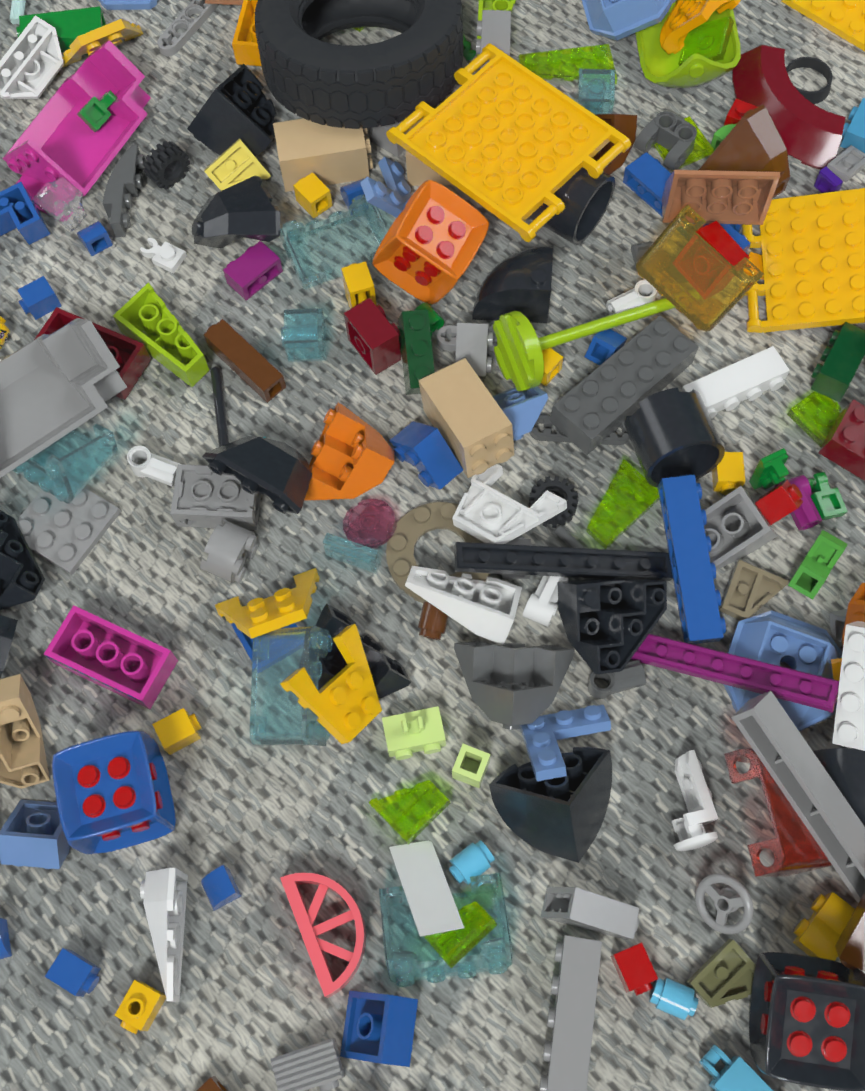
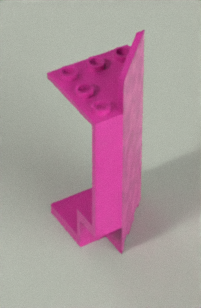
M110 40L90 53L78 70L63 82L2 158L13 172L22 175L16 184L22 182L38 210L56 219L62 215L73 199H80L88 193L148 114L143 108L151 97L139 86L145 76ZM111 90L117 97L107 108L112 115L94 132L77 113L92 97L95 96L99 100L106 92L108 93Z

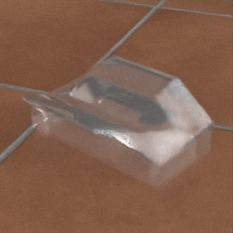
M63 177L54 182H47L32 199L36 205L70 232H73L87 216L82 203L83 193Z

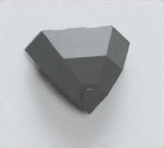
M483 641L454 643V650L471 698L491 721L501 723L503 728L517 730L520 729V725L533 723L553 703L575 649L556 645L525 647V644L504 643L503 646Z

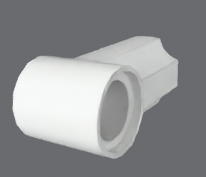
M649 279L638 281L635 288L606 302L609 314L612 315L655 301L657 285Z
M135 446L129 450L127 461L136 476L148 477L172 487L175 485L179 463L150 453L149 449L144 446ZM140 460H146V462L143 464H136Z
M543 576L535 594H531L522 616L549 627L551 617L555 615L558 608V582L568 581V578Z

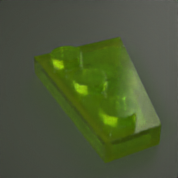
M623 459L603 500L600 502L587 526L586 532L604 549H607L660 500L658 489L651 486L642 474Z

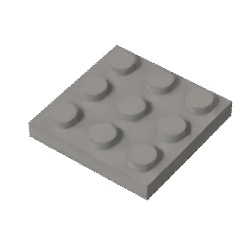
M56 471L16 522L30 550L73 575L121 511L118 507Z

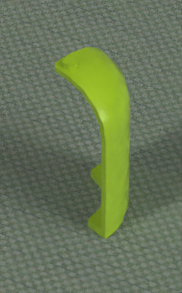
M677 0L672 3L668 13L661 22L635 33L640 65L645 78L665 87L688 88L709 83L736 67L741 58L740 41L733 9H727L720 14L714 11L708 21L688 32L683 48L676 54H667L662 49L660 34Z

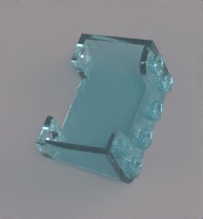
M359 195L352 199V204L347 212H334L328 216V219L323 221L317 219L308 222L305 225L306 227H304L303 223H297L296 220L285 223L283 228L280 229V241L303 289H309L341 277V268L347 267L350 264L366 261L367 266L372 265L374 255L388 230L379 208L368 203L365 195Z
M99 424L93 426L96 435L95 439H91L74 429L13 469V472L17 475L21 473L30 483H35L44 492H49L56 496L59 501L69 504L117 453V444L113 432Z
M317 626L280 628L253 638L250 739L253 745L326 746L330 733L317 721L318 716L309 708L304 709L297 702L299 698L292 691L286 692L280 683L295 670L304 667L318 690V679L322 675V665L319 658H325L328 652L332 650L333 643L329 630Z
M501 874L470 877L471 891L452 894L464 928L421 937L419 936L403 886L379 889L384 953L390 981L396 983L399 987H409L415 981L420 980L438 983L444 981L449 976L458 975L459 978L468 979L474 977L479 972L489 971L490 974L494 975L506 972L507 968L512 965V942ZM485 883H492L489 886H480ZM395 895H400V896H402V897H400V898H389V897L395 896Z

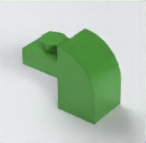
M822 530L788 586L813 600L848 544Z

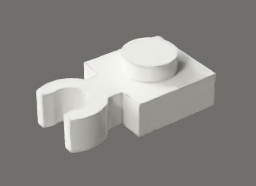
M153 238L147 239L149 245L153 246L151 249L140 248L144 257L152 258L153 264L173 274L187 256L184 250L166 241L162 246H159Z

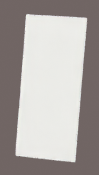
M422 841L389 847L419 936L464 928L433 843Z

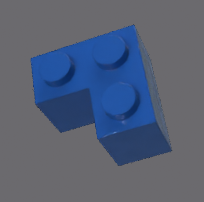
M19 182L0 192V236L17 228L30 245L50 235V232L32 197L22 182Z
M413 421L390 440L394 446L395 456L401 462L405 461L416 466L419 471L418 477L426 487L431 486L441 490L463 471V468L436 427Z

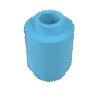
M481 840L476 844L472 842L450 859L452 866L449 868V871L459 884L464 881L469 885L491 867L490 863L495 859Z
M658 978L654 982L649 1002L655 1004L656 1009L685 1020L688 1015L693 1017L699 998L694 996L695 990L668 978L664 980Z

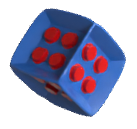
M144 731L116 733L70 746L53 755L52 773L60 822L68 844L73 849L84 854L112 852L160 838L175 830V809L167 769L157 742Z

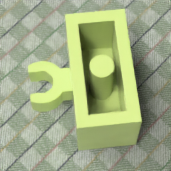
M439 706L382 718L389 757L395 756L396 760L411 758L414 752L424 750V754H433L440 752L441 747L446 746Z

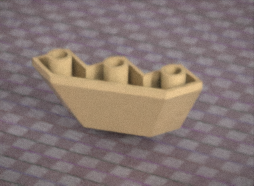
M21 674L0 679V783L22 789L50 781L41 725L31 693Z

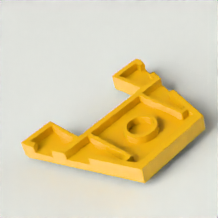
M119 19L78 36L69 46L70 49L63 53V67L82 60V55L87 53L90 55V53L108 40L117 46L122 43V39L126 42L143 35L140 25L136 26L135 23L130 24L129 21Z
M314 568L293 576L296 584L295 588H282L268 598L252 599L246 606L242 607L238 596L215 604L218 615L220 617L225 616L226 621L230 624L235 623L237 629L251 639L307 619L312 604L311 594L316 592L315 582L320 580L317 569Z
M355 624L347 626L333 638L347 665L320 690H317L304 667L295 670L280 683L286 692L292 691L299 698L297 702L304 709L309 708L318 716L317 721L341 744L351 742L382 711L360 635Z

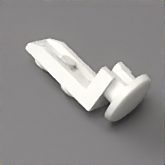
M690 750L675 760V774L689 812L684 814L683 818L672 820L675 833L677 832L680 842L673 845L677 851L697 849L714 842L718 838L717 832L706 833L704 829L705 825L719 818L712 801V793L707 787L702 773L701 762L697 759L695 750Z

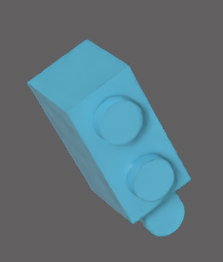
M713 1045L699 1061L714 1078L708 1084L714 1091H773L740 1056H733L730 1060L716 1045ZM721 1060L725 1066L718 1073L713 1066Z

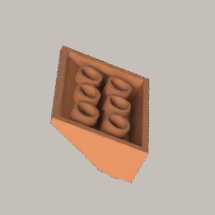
M674 170L665 183L662 196L663 223L710 224L717 221L719 224L763 225L780 179V172Z

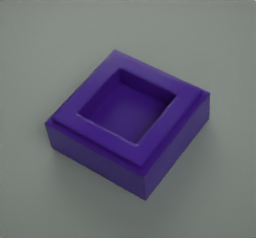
M825 166L819 171L814 187L821 193L836 192L840 190L843 181Z

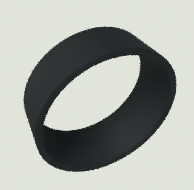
M800 57L791 61L786 67L787 73L793 69L805 67L820 72L826 78L828 84L818 91H804L795 87L813 104H818L825 100L830 93L833 76L830 67L822 60L814 57Z

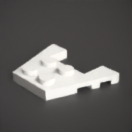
M496 464L482 474L473 475L471 486L468 492L464 493L452 520L454 526L484 543L506 544L563 512L567 508V501L547 490L530 508L491 488L503 475L502 466Z

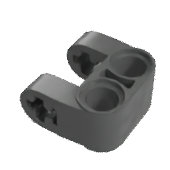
M663 111L657 114L639 133L634 147L646 153L656 143L669 150L664 160V165L673 171L678 170L693 151L697 130L692 124L674 113Z

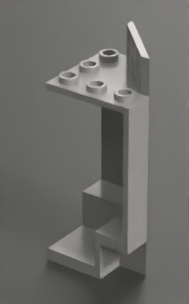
M76 318L51 335H41L0 361V478L108 408L105 402L127 388L116 370L120 367L90 320Z

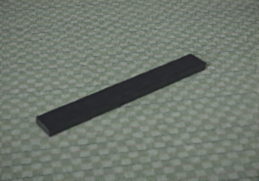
M456 542L454 545L455 572L671 581L673 579L669 553L472 542Z

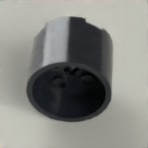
M582 167L554 193L555 196L563 201L565 209L559 215L555 214L543 227L574 245L583 243L599 224L608 208L615 189V178L603 171L597 179H594ZM543 203L528 218L531 220L536 219L548 206Z
M677 387L660 391L639 402L640 408L633 415L626 416L625 429L644 476L651 486L657 487L662 478L695 475L697 480L712 471L724 457L725 449L701 395L694 389L691 392H679Z

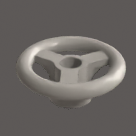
M711 874L702 879L697 886L695 893L697 910L705 923L712 929L723 934H737L749 926L754 913L753 902L747 889L737 879L726 874ZM723 883L727 886L723 887L720 890L716 888L713 884ZM705 892L714 900L717 909L716 920L706 908L704 901ZM740 907H744L742 919L736 924L727 925L728 914L735 912Z

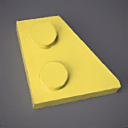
M240 138L204 170L220 190L229 188L253 176H259L264 180L271 177L270 173Z

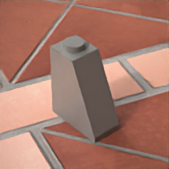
M547 887L541 918L616 938L634 939L639 925L638 914L640 908L577 887Z

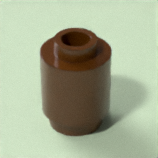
M424 602L418 624L420 629L419 636L441 640L442 634H445L449 616L431 603Z

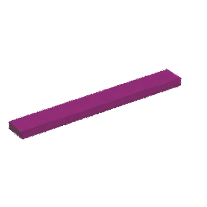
M648 634L630 659L759 694L772 691L776 698L832 713L838 697L839 681L652 634Z

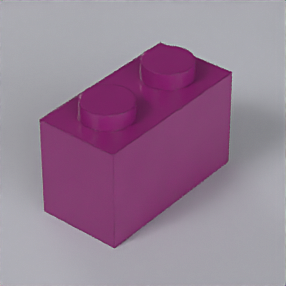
M259 241L254 246L249 247L235 261H231L223 269L227 284L242 298L248 300L282 273L283 269L280 258L262 241Z

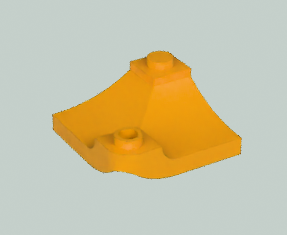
M677 0L661 30L660 44L662 49L667 54L678 53L684 46V40L688 32L708 21L714 11L720 14L727 9L732 10L741 0Z

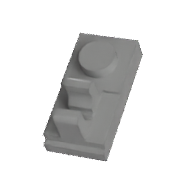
M851 145L828 163L827 167L846 183L865 168V153Z

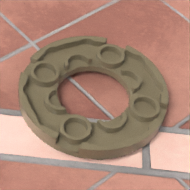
M433 502L418 506L406 513L396 523L389 535L386 559L390 575L400 590L418 602L424 603L428 601L407 588L405 583L412 566H418L414 558V547L420 537L435 529H448L459 535L464 542L484 543L453 525L452 518L458 504ZM456 572L449 576L461 577L462 573L471 574L472 579L486 581V578L490 577L491 573Z

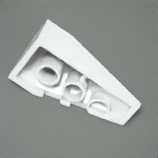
M412 566L405 583L407 588L477 636L503 645L513 624L522 590L520 586L497 578L487 577L486 581L472 579L471 574L462 573L461 577L449 576L444 570Z
M165 868L146 872L145 880H142L140 885V897L144 899L143 904L166 1000L169 1002L180 1001L188 875L177 868Z

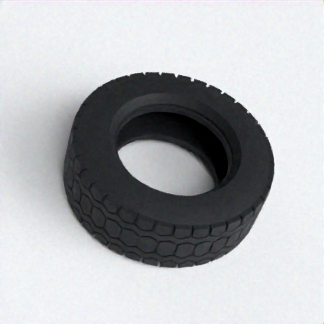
M258 0L256 4L255 32L261 66L267 86L275 99L282 106H285L287 110L294 114L297 113V116L308 121L311 119V122L321 125L327 123V126L342 128L344 125L345 128L360 129V125H363L364 129L377 127L379 123L381 127L395 124V120L398 123L402 122L415 111V106L421 101L426 102L431 107L438 104L439 100L441 101L452 90L457 82L454 78V73L459 68H462L464 46L461 0ZM356 27H380L401 33L391 39L368 45H337L320 41L332 33Z

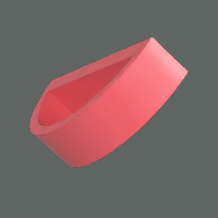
M314 873L286 875L280 878L324 997L329 998L349 983L362 962L366 946V929L362 913L352 896L334 880ZM300 884L319 885L309 910L300 891ZM328 889L334 891L345 900L350 908L349 911L316 926L313 925ZM352 920L355 921L356 943L354 952L318 938L319 935ZM324 951L349 962L345 971L336 980L333 978Z

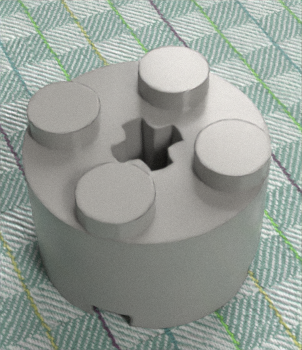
M223 519V526L217 525L208 540L204 550L205 553H208L207 561L201 560L200 567L202 570L226 581L240 583L246 573V568L243 567L246 559H253L258 549V544L255 543L257 537L254 532Z

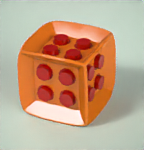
M427 180L414 192L405 205L404 210L391 225L374 255L372 264L383 276L410 295L423 302L435 304L453 289L458 279L464 274L480 248L490 223L482 213L460 196L435 181Z

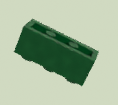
M428 310L402 311L398 318V326L401 334L400 344L406 395L421 394L418 380L435 373Z
M845 322L841 331H834L828 343L833 345V347H826L820 358V361H823L824 364L818 363L811 375L815 379L811 390L838 402L843 398L865 355V330Z

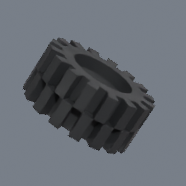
M164 141L163 145L160 143L156 145V150L152 148L150 151L152 153L151 156L147 155L146 159L148 162H144V172L159 188L168 189L169 186L172 188L175 182H180L179 179L181 177L185 178L184 172L189 171L187 166L190 165L188 160L190 158L172 141H169V143Z
M550 476L545 477V482L540 479L537 481V486L534 485L532 487L529 497V508L547 490L567 501V508L563 512L543 522L545 527L548 524H552V528H556L557 524L564 526L566 521L570 522L573 515L575 516L578 505V493L574 491L572 483L569 486L567 485L568 480L565 478L560 482L559 476H555L554 480L551 481Z

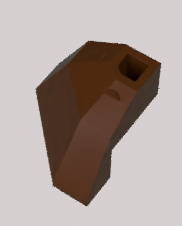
M762 104L754 110L747 111L698 170L780 172V179L773 198L784 192L790 179L787 149L767 108Z

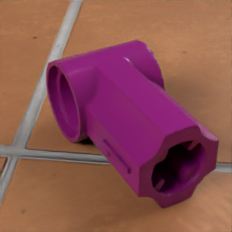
M804 475L788 479L791 485L795 484L799 488L803 496L801 498L803 503L800 507L790 513L798 530L804 531L820 524L822 518L810 497L811 486L808 479Z

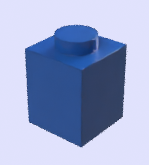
M44 276L17 290L22 298L18 301L26 315L31 312L35 320L54 311L56 307L62 306Z
M62 948L45 977L74 996L84 997L86 993H91L96 987L100 978L97 974L101 968L74 951Z

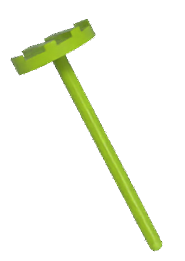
M694 288L540 338L537 337L530 321L521 312L512 311L500 316L499 320L493 323V330L498 346H494L495 357L506 380L511 379L517 391L529 390L539 386L543 379L544 360L542 350L698 301L702 296Z

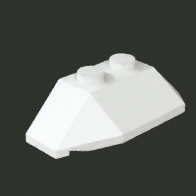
M36 15L0 60V97L3 99H39L64 66L56 28Z

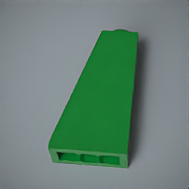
M98 6L19 16V26L16 27L19 37L36 15L56 28L60 50L64 53L70 49L69 46L78 36L105 26L106 21L101 7Z

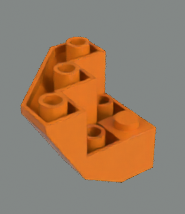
M338 402L334 410L330 408L326 413L323 421L326 424L320 439L312 447L310 454L313 456L309 464L312 477L305 500L354 499L381 484L395 462L394 450L383 436Z

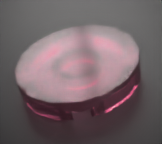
M367 499L359 502L358 506L354 509L351 507L347 511L343 520V530L349 542L363 549L377 548L385 544L393 536L397 527V518L392 508L385 501L378 499Z

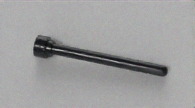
M213 367L210 372L219 447L229 443L221 370L218 367Z

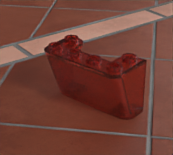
M752 748L725 753L724 756L732 784L754 778L761 780L776 836L774 839L747 845L755 877H785L831 866V862ZM736 761L749 763V770L744 774L739 773L736 769ZM765 848L770 849L775 858L774 863L769 867L764 866L759 858L760 852Z

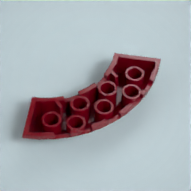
M760 45L741 54L738 64L732 69L735 98L757 107L763 104L767 108L787 149L788 155L802 161V164L821 170L825 166L827 167L828 163L836 158L846 117L819 108L807 100L795 88L786 71L785 49Z

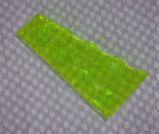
M609 44L519 54V63L542 79L562 78L564 81H574L576 79L587 80L589 83L603 81L608 82V84L617 85V75Z

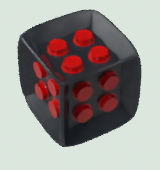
M781 952L760 953L754 971L749 1015L750 1053L759 1070L773 1078L800 1085L840 1091L865 1090V973L858 968L851 970L841 962Z

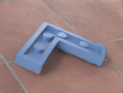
M384 157L378 164L387 187L382 182H377L368 176L360 183L368 203L397 218L411 197V188L405 181L403 167L397 161L393 162Z
M590 705L586 708L570 711L563 710L539 716L533 723L520 725L536 781L567 776L566 766L557 740L611 730V721L604 705Z

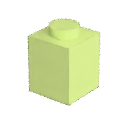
M462 744L452 769V778L480 788L490 763V754Z

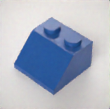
M349 991L340 1057L410 1067L418 999Z

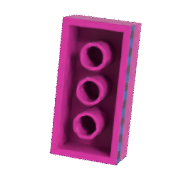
M74 605L44 652V655L55 665L149 710L152 708L178 662V659L171 650Z

